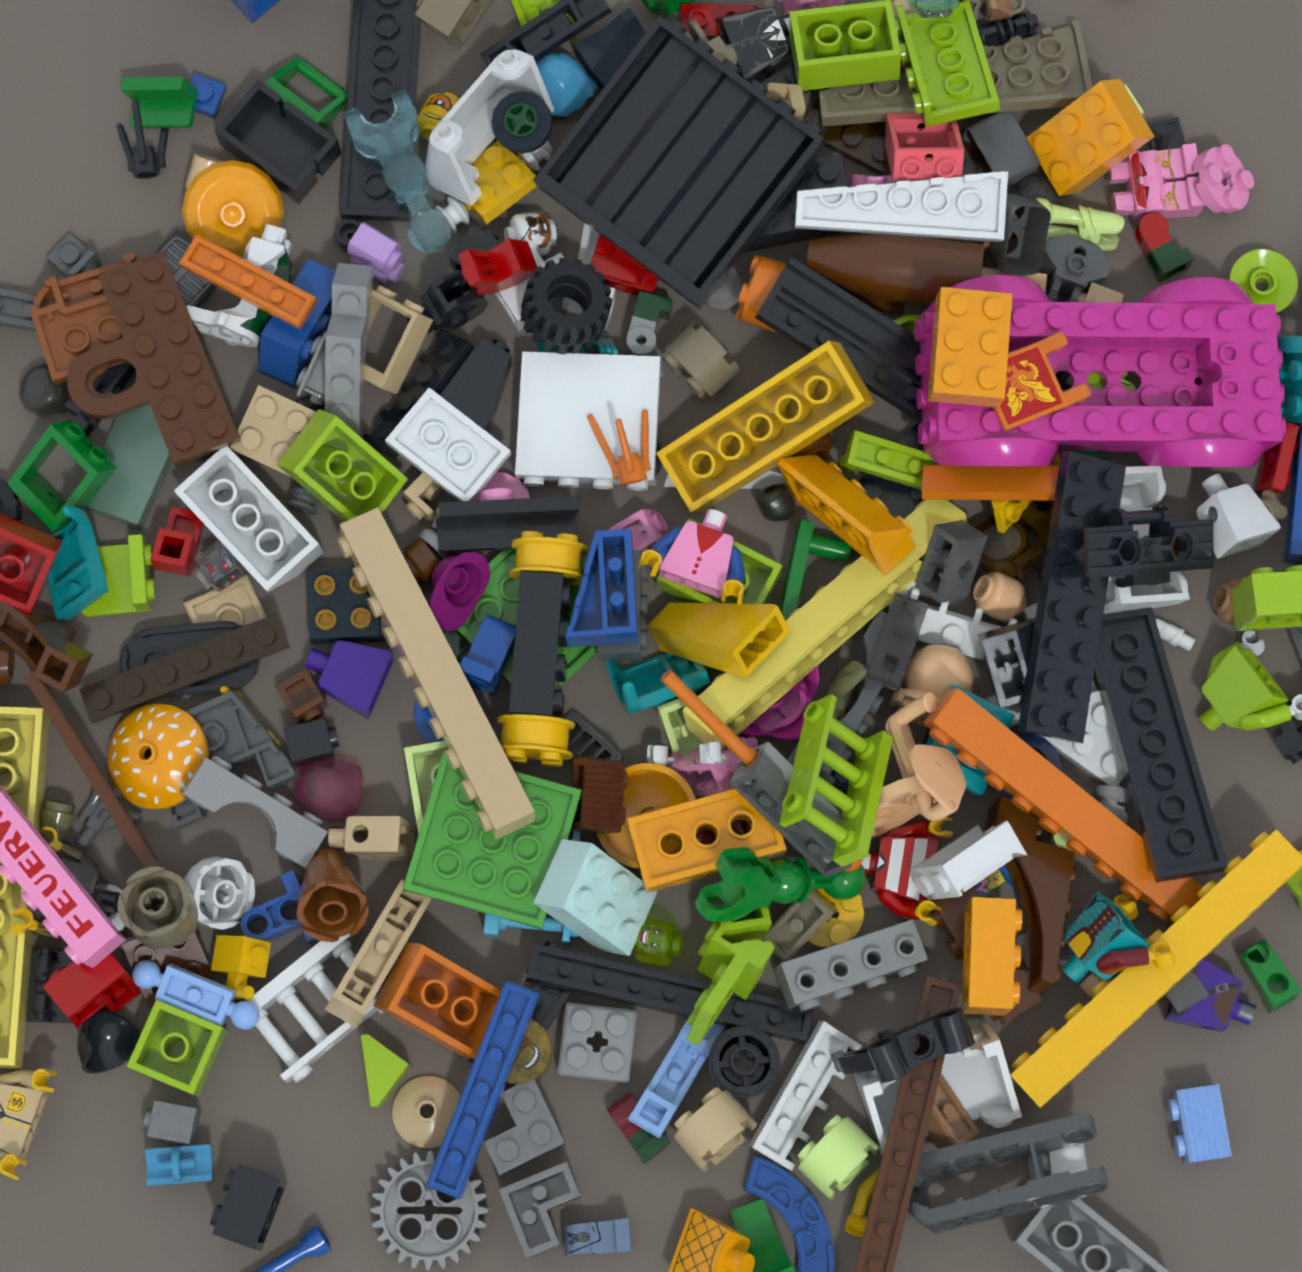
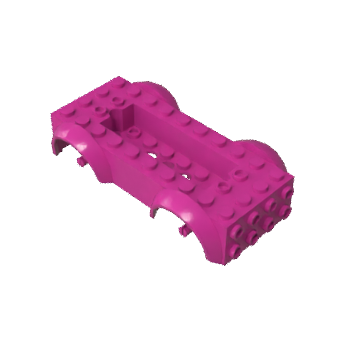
M1010 275L982 276L968 279L950 287L1011 293L1012 308L1008 353L1039 342L1056 333L1063 332L1068 344L1063 346L1060 351L1046 355L1054 374L1065 371L1071 375L1073 380L1070 389L1084 383L1091 392V395L1081 403L1063 408L1006 432L1003 431L993 407L928 401L935 301L922 313L919 320H916L914 324L915 341H920V354L916 356L915 370L917 375H921V388L917 391L916 401L917 408L922 409L923 423H919L918 441L919 444H923L924 454H928L938 465L1051 466L1058 452L1070 450L1074 452H1137L1147 466L1252 467L1255 466L1264 452L1281 443L1286 434V420L1284 417H1281V404L1284 400L1285 391L1284 385L1280 383L1279 379L1283 355L1281 349H1278L1277 336L1281 330L1280 316L1276 315V304H1254L1250 296L1240 285L1227 279L1199 277L1174 281L1149 292L1138 303L1050 302L1040 285L1030 279ZM1134 372L1138 375L1140 386L1137 390L1129 391L1123 387L1121 379L1124 373ZM1095 373L1102 377L1104 387L1101 391L1093 390L1089 386V374Z

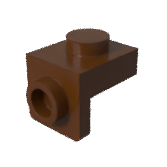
M306 669L276 686V689L298 724L303 721L306 723L315 721L324 715L323 709L327 708L328 704Z

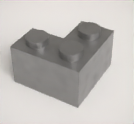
M534 1077L502 1093V1097L516 1126L484 1142L500 1177L566 1145Z
M567 1162L499 1189L526 1259L561 1246L547 1211L581 1198Z

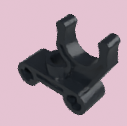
M957 1007L941 1012L914 1025L905 1026L898 1032L882 1031L877 1034L879 1040L871 1043L866 1048L848 1053L839 1050L832 1053L831 1057L837 1072H842L846 1075L875 1071L879 1082L887 1083L907 1075L910 1069L944 1054H953L974 1045L975 1040L963 1008ZM919 1034L921 1045L917 1051L912 1052L909 1046L910 1040L914 1035Z

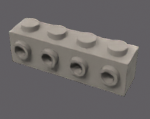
M912 919L783 962L774 970L788 1009L799 1006L800 1011L803 1012L820 1006L819 999L832 995L834 1001L853 995L854 987L865 984L868 990L887 983V976L898 973L900 978L916 974L920 972L918 966L927 961L928 958Z

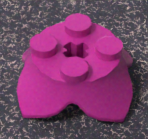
M818 666L777 700L778 703L769 707L741 733L754 737L767 735L784 741L799 739L804 722V712L811 703L812 697L818 688Z

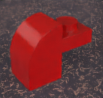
M507 239L489 251L467 249L458 255L462 265L463 277L469 283V286L476 287L479 295L494 294L517 286L529 279L530 276H533L534 271L538 268L528 241Z
M171 506L165 529L159 528L150 558L154 570L187 577L192 574L199 556L198 547L204 523L191 510Z

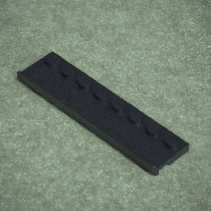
M791 256L754 318L809 353L828 341L839 342L869 391L919 423H923L922 409L917 408L916 401L917 391L921 388V375H917L915 370L916 356L920 354V341H915L914 334Z

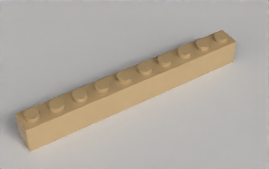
M379 508L341 523V537L337 539L339 548L345 558L351 557L356 567L352 568L355 580L360 588L366 586L371 596L367 598V601L375 618L382 617L386 625L382 629L384 636L391 648L397 647L401 658H398V663L406 678L412 676L417 686L413 691L422 709L425 707L429 709L433 717L429 719L431 729L437 739L443 737L448 747L445 750V755L453 770L459 768L464 778L463 781H460L465 796L469 801L474 799L480 811L476 815L484 832L491 831L494 839L497 840L533 823L535 810Z

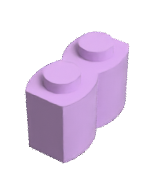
M362 222L348 244L347 251L351 255V264L373 266V278L385 285H389L391 281L397 282L406 267L403 263L404 257L403 253H401V244L367 223Z

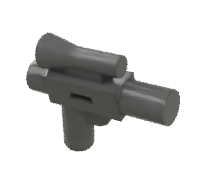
M112 787L116 792L117 796L119 797V799H121V792ZM94 788L88 803L77 818V820L84 824L89 817L85 829L76 841L86 849L89 848L97 834H100L104 827L112 829L117 826ZM126 808L136 826H138L142 814Z

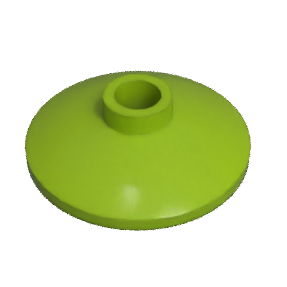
M1257 249L1245 253L1235 262L1229 275V280L1240 285L1250 296L1254 304H1276V313L1283 311L1290 305L1298 288L1297 274L1290 261L1280 253L1268 249ZM1255 283H1265L1267 290H1258Z

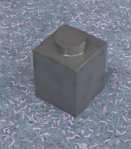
M154 1100L153 1108H147L143 1129L148 1130L147 1137L192 1146L195 1144L201 1110Z

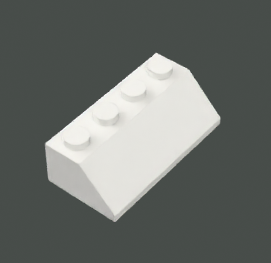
M228 446L217 451L174 490L178 497L267 592L299 576L324 553L319 543Z

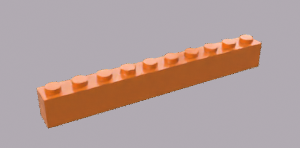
M959 688L948 689L938 702L936 711L930 713L923 722L931 730L929 735L936 742L943 746L949 744L958 751L956 757L962 763L972 769L975 766L986 774L984 780L989 785L999 791L1004 789L1013 796L1011 802L1026 813L1032 811L1040 818L1038 823L1041 827L1053 835L1059 833L1067 840L1065 845L1072 852L1080 857L1086 855L1095 862L1093 868L1107 879H1111V877L1122 884L1120 890L1129 898L1135 901L1140 899L1148 905L1147 912L1162 923L1167 921L1173 925L1174 923L1170 918L1182 906L1186 904L1189 908H1192L1200 900L1196 894L1203 886L1191 877L1156 883L1144 839Z

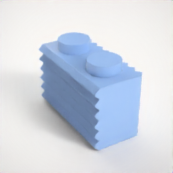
M1219 1084L1172 1092L1173 1099H1168V1111L1171 1121L1177 1120L1179 1135L1174 1136L1177 1157H1183L1184 1164L1232 1157Z

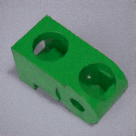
M1262 939L1238 953L1241 966L1261 995L1262 1003L1269 1014L1298 997L1301 992L1300 988L1280 957L1275 954L1266 940Z

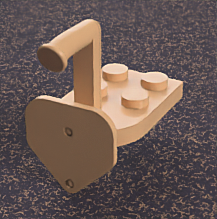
M926 692L922 697L915 699L892 714L886 722V733L893 737L892 749L903 779L882 788L871 839H881L890 830L898 828L918 814H921L928 820L939 821L958 810L966 788V781L958 760L951 751L944 747L916 745L908 723L920 715L936 711L937 699L933 693Z

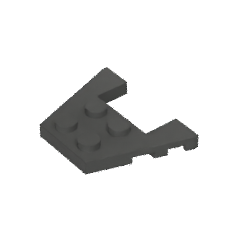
M229 691L186 711L197 720L204 731L210 760H212L213 756H217L234 767L257 757L266 785L272 789L300 777L297 768L237 692ZM186 799L175 806L172 824L175 829L180 830L207 818L204 809Z

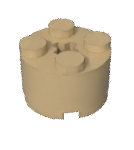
M718 1087L711 1090L702 1099L704 1105L694 1114L689 1110L674 1123V1126L677 1128L674 1139L702 1172L708 1170L707 1163L709 1161L716 1166L746 1140L742 1133L747 1127L753 1132L757 1126L755 1120L728 1090L722 1092Z

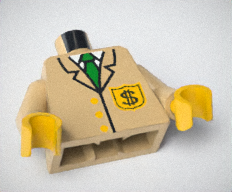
M23 1069L0 1075V1172L9 1178L18 1181L20 1177L15 1175L16 1166L19 1164L27 1166L28 1164L24 1159H26L49 1093H53L55 1090L47 1086L48 1078L51 1075L57 1076L55 1071Z

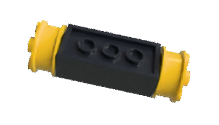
M524 531L521 538L513 540L511 545L512 548L516 549L515 568L509 571V576L520 581L509 706L510 715L497 717V723L502 725L500 744L510 764L524 765L527 764L528 759L541 760V765L562 767L563 760L573 758V753L568 751L569 730L575 728L574 722L557 718L563 717L564 696L563 690H559V682H566L567 661H565V655H562V647H568L565 638L568 620H565V612L571 613L573 592H571V586L581 585L583 555L589 553V547L578 542V536L573 534H557V538L543 537V534L539 532Z

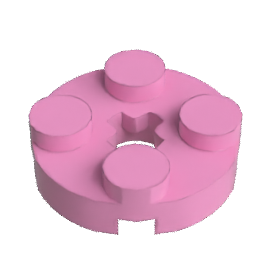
M1224 144L1200 153L1194 162L1193 169L1194 174L1199 172L1200 183L1196 184V189L1204 204L1217 214L1225 212L1226 215L1243 209L1249 199V190L1254 187V178L1250 171L1245 170L1232 147Z

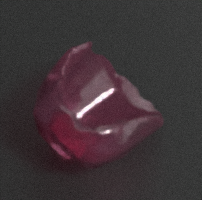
M323 760L308 763L299 772L300 777L296 778L293 796L295 802L304 811L331 822L345 821L347 817L353 816L358 812L359 804L363 801L364 790L362 788L364 777L360 766L343 761Z

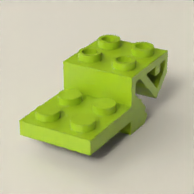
M768 907L755 909L736 921L714 922L706 934V940L698 952V955L703 958L697 970L711 978L713 982L708 990L703 991L687 1021V1024L692 1027L686 1039L698 1047L732 994L735 993L746 1000L761 978L775 949L773 942L764 941L772 924Z

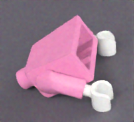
M744 734L738 736L748 747H758V742L754 736H746ZM721 742L699 744L698 748L685 756L672 753L669 757L668 746H647V762L667 766L679 773L690 784L696 796H710L734 789L729 782L741 761L727 746L721 749Z

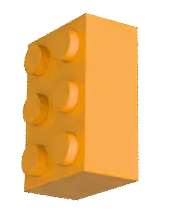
M1121 79L1098 82L1029 135L1027 140L1057 194L1063 196L1080 193L1155 136Z
M949 287L940 288L935 301L928 401L985 407H999L1005 399L1012 308L1011 293Z
M972 897L965 906L962 1008L965 1014L1005 1016L1015 1007V1004H1019L1020 982H1014V971H1016V967H1020L1021 946L1015 945V935H1017V931H1021L1022 909H1016V899Z

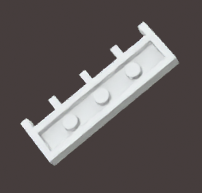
M913 587L902 623L916 630L913 639L932 645L943 644L954 647L964 655L984 661L977 634L1001 628L1000 626L981 621L984 609L977 607L974 617L971 618L947 610L949 601L942 602L940 608L917 601L920 589ZM1010 618L1008 625L1017 623V619Z
M819 1020L748 1146L792 1172L795 1165L786 1157L797 1138L806 1143L809 1142L811 1136L802 1131L814 1107L824 1112L827 1110L829 1105L820 1100V1097L831 1077L835 1076L840 1080H844L846 1076L842 1072H837L831 1054L839 1050L846 1052L848 1047L853 1051H857L862 1048V1045L826 1022Z

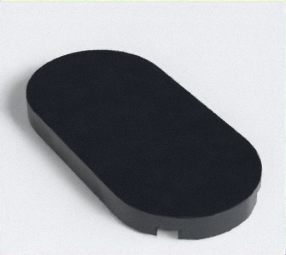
M214 621L143 629L136 633L122 650L120 656L121 673L242 627V625L232 621ZM260 660L161 698L219 693L223 686H227L230 691L238 690L254 678L258 671Z

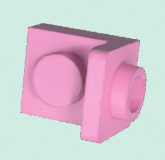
M641 509L612 526L609 530L631 529L633 550L643 552L653 546L658 539L667 533L668 525L664 517L659 512H656V510Z

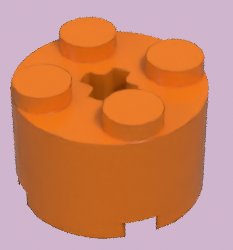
M754 256L749 271L751 277L748 283L743 284L739 295L738 303L740 305L736 319L778 333L754 317L786 263L765 256Z

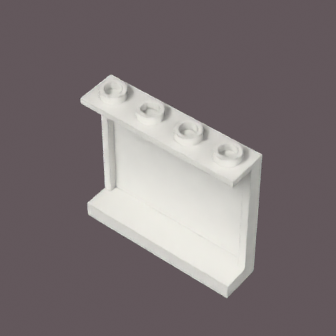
M522 351L515 465L516 477L520 481H524L525 486L543 487L544 482H558V486L562 488H578L579 483H593L592 487L595 489H613V484H620L619 478H613L611 467L591 429L587 416L589 414L594 416L617 463H619L617 457L623 454L615 420L617 418L622 420L630 453L638 452L639 458H641V412L643 409L648 410L649 462L651 470L646 471L647 480L627 485V489L646 491L648 486H657L655 469L660 377H663L661 357Z

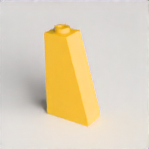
M669 602L647 625L661 651L745 679L791 632L780 609L775 604L741 603V605H737V603Z

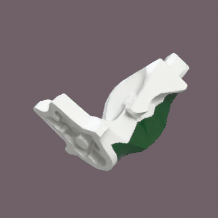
M266 224L262 238L252 237L247 244L243 259L288 283L291 281L294 267L289 258L292 243L286 239L288 233L283 228ZM241 300L239 305L234 308L216 312L190 305L186 307L196 332L222 339L231 346L257 347L261 333L266 323L272 317L269 313L244 300Z

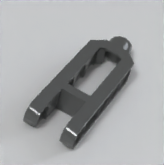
M1090 1114L1071 1115L921 1153L906 1219L913 1218L935 1234L1106 1191L1109 1185L1104 1167L1101 1166L1100 1169L1084 1170L1072 1174L1069 1171L1046 1176L1041 1157L1042 1153L1093 1140L1097 1136L1093 1116ZM1027 1158L1031 1180L1026 1181L1027 1185L1000 1191L997 1188L991 1190V1194L968 1200L961 1197L956 1199V1203L931 1209L928 1188L933 1181Z

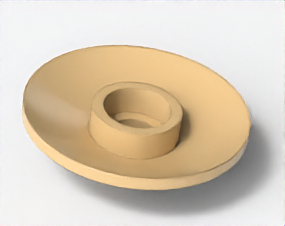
M422 1076L406 1083L397 1093L392 1107L393 1123L399 1135L411 1145L419 1148L429 1149L441 1146L460 1099L459 1092L448 1081L435 1076ZM426 1104L432 1105L434 1108V1114L430 1118L422 1117L420 1112L421 1108Z

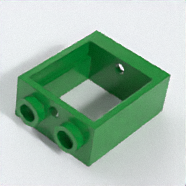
M69 419L51 424L7 482V485L53 532L62 530L72 521V518L64 514L63 507L68 505L85 510L117 467L109 460L107 453L100 447L95 446L85 435L83 428ZM58 443L87 472V475L66 502L37 473Z

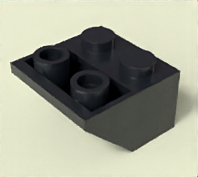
M1035 618L977 634L994 697L1000 708L1022 702Z

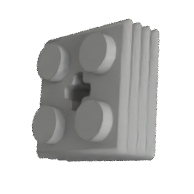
M568 1002L565 1006L558 1074L567 1077L628 1083L630 1080L637 1012L631 1009ZM596 1033L602 1034V1039L608 1041V1045L602 1046L600 1052H593V1046L587 1044L588 1039H594Z

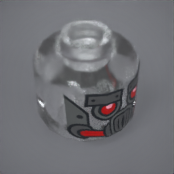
M219 540L214 541L194 556L195 566L191 568L207 591L212 588L216 592H221L239 580L244 574L241 563Z

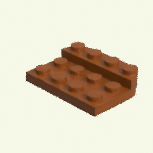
M135 253L124 254L121 261L61 280H57L56 276L43 282L44 286L36 294L30 310L54 385L67 381L72 364L82 354L123 338L98 275L140 260L143 257H137ZM120 362V363H114L113 365L109 366L108 368L113 367V366H116V365H119V364H122V362Z

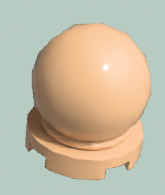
M943 644L927 645L920 649L906 666L904 674L906 689L897 688L892 695L889 705H898V711L915 699L922 697L926 692L933 693L938 704L951 685H956L972 692L974 674L969 659L957 648ZM926 712L911 722L927 728L923 722L930 713Z

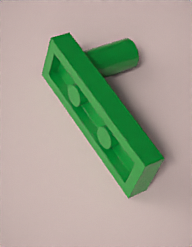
M802 519L795 529L779 605L785 621L797 609L808 554L847 563L851 552V546L845 541L814 534L815 523Z

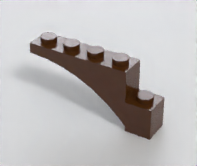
M0 601V639L25 661L34 672L33 676L63 693L78 686L93 654L72 643L77 630L36 608L29 614Z
M1001 796L988 808L985 831L992 826L996 827L1002 822L1008 821L1028 855L1013 857L1004 866L1009 872L1018 893L1026 921L1030 951L1028 990L1042 994L1052 985L1057 984L1061 975L1062 966L1058 963L1059 953L1066 942L1064 939L1067 932L1063 930L1064 921L1069 915L1072 900L1068 898L1070 886L1073 884L1077 873V867L1073 865L1075 853L1038 841L1042 832V827L1038 823L1039 817L1032 811H1029V813L1022 811L1011 802L1010 798Z

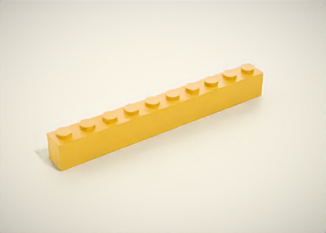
M1277 829L1271 835H1268L1265 831L1261 833L1249 845L1253 851L1245 859H1242L1239 855L1234 858L1224 870L1227 875L1219 883L1216 884L1213 880L1208 882L1196 894L1200 900L1192 908H1189L1186 904L1182 906L1170 918L1174 924L1166 932L1163 933L1158 929L1146 940L1149 943L1147 950H1151L1152 945L1157 941L1163 940L1169 944L1175 959V965L1172 968L1159 969L1155 966L1154 960L1149 961V965L1130 967L1120 971L1121 973L1111 982L1108 979L1102 980L1091 991L1094 998L1087 1005L1083 1006L1080 1002L1076 1004L1064 1016L1068 1022L1060 1030L1057 1031L1054 1027L1049 1029L1038 1040L1041 1047L1034 1054L1030 1055L1026 1051L1011 1065L1015 1070L1010 1075L1011 1078L1040 1109L1302 868V855Z

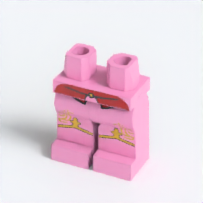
M1196 143L1184 144L1181 148L1135 151L1107 172L1109 184L1125 183L1126 192L1112 194V212L1119 215H1130L1131 221H1140L1144 215L1151 212L1159 213L1165 218L1198 217L1205 204L1196 189V184L1200 183L1199 172L1194 174L1193 169L1194 162L1198 156Z

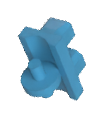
M211 1144L145 1149L147 1186L214 1181Z

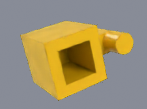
M216 936L211 971L228 974L226 984L222 985L236 990L234 999L251 1000L254 997V989L252 986L247 985L248 977L266 978L271 942L246 936Z

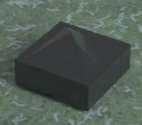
M1179 117L1147 123L1155 136L1148 141L1150 150L1177 149L1186 144Z

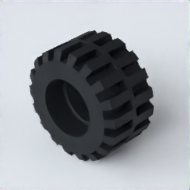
M560 258L556 264L552 259L546 262L544 268L539 266L534 271V275L530 276L521 304V321H525L523 328L526 333H533L531 340L536 344L539 342L544 343L543 349L551 351V348L558 349L557 354H565L566 350L569 349L572 354L580 353L582 346L586 350L592 347L594 340L598 341L605 329L612 306V298H610L611 289L609 285H603L605 281L603 274L599 273L596 275L594 273L595 267L591 264H588L587 267L581 265L582 260L574 259V263L568 262L567 258ZM555 297L573 299L582 307L584 312L574 316L561 314L552 308L549 300Z

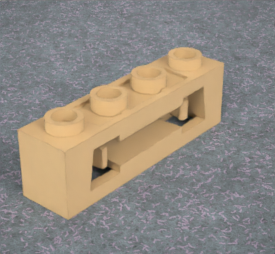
M402 879L325 1008L326 1011L355 1028L364 1016L432 899L404 891L405 881Z

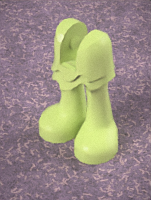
M1036 198L1051 213L1046 243L1050 238L1070 234L1099 246L1102 251H1112L1117 248L1119 243L1117 234L1123 230L1125 223L1121 215L1095 210L1090 207L1086 208L1079 205L1080 210L1051 204L1044 198ZM1051 223L1076 225L1078 228L1051 225Z

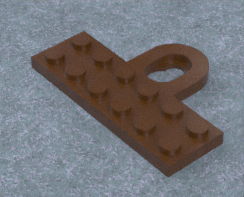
M164 251L98 275L123 338L85 352L72 364L68 374L67 386L76 407L90 417L110 419L150 404L175 467L240 442V437ZM114 363H127L136 370L135 383L124 392L119 394L112 392L100 394L94 389V381L99 376L104 375L108 367Z

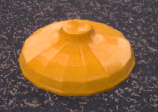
M230 160L212 164L194 177L185 192L182 214L186 231L192 240L197 234L243 258L245 248L251 238L261 239L266 224L281 228L284 207L280 191L268 174L250 163Z

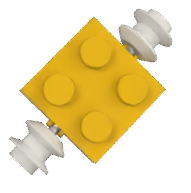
M497 140L485 149L472 164L477 168L480 175L474 182L479 186L482 195L472 206L448 196L447 207L443 209L437 205L435 206L437 214L434 216L437 224L444 232L451 230L456 234V225L458 223L469 224L468 211L472 210L487 225L537 187L533 182L536 175L530 169L540 171L539 162L543 159L549 161L551 158L550 154L553 152L550 143L546 141L536 151L524 154L518 153L519 155L516 156Z

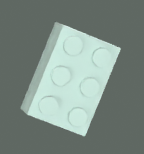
M562 839L533 903L599 951L630 956L657 891L646 894L641 879L594 844Z

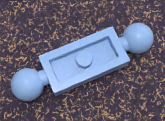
M143 960L138 962L132 970V979L138 987L143 989H149L154 986L159 987L155 996L156 1000L216 1025L222 1026L227 1016L231 1017L232 1023L242 1030L253 1028L259 1021V1009L254 1003L250 1001L233 1003L236 990L176 965H167L163 974L155 962Z

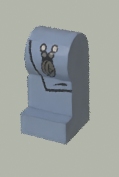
M629 1218L563 1226L565 1256L632 1252Z

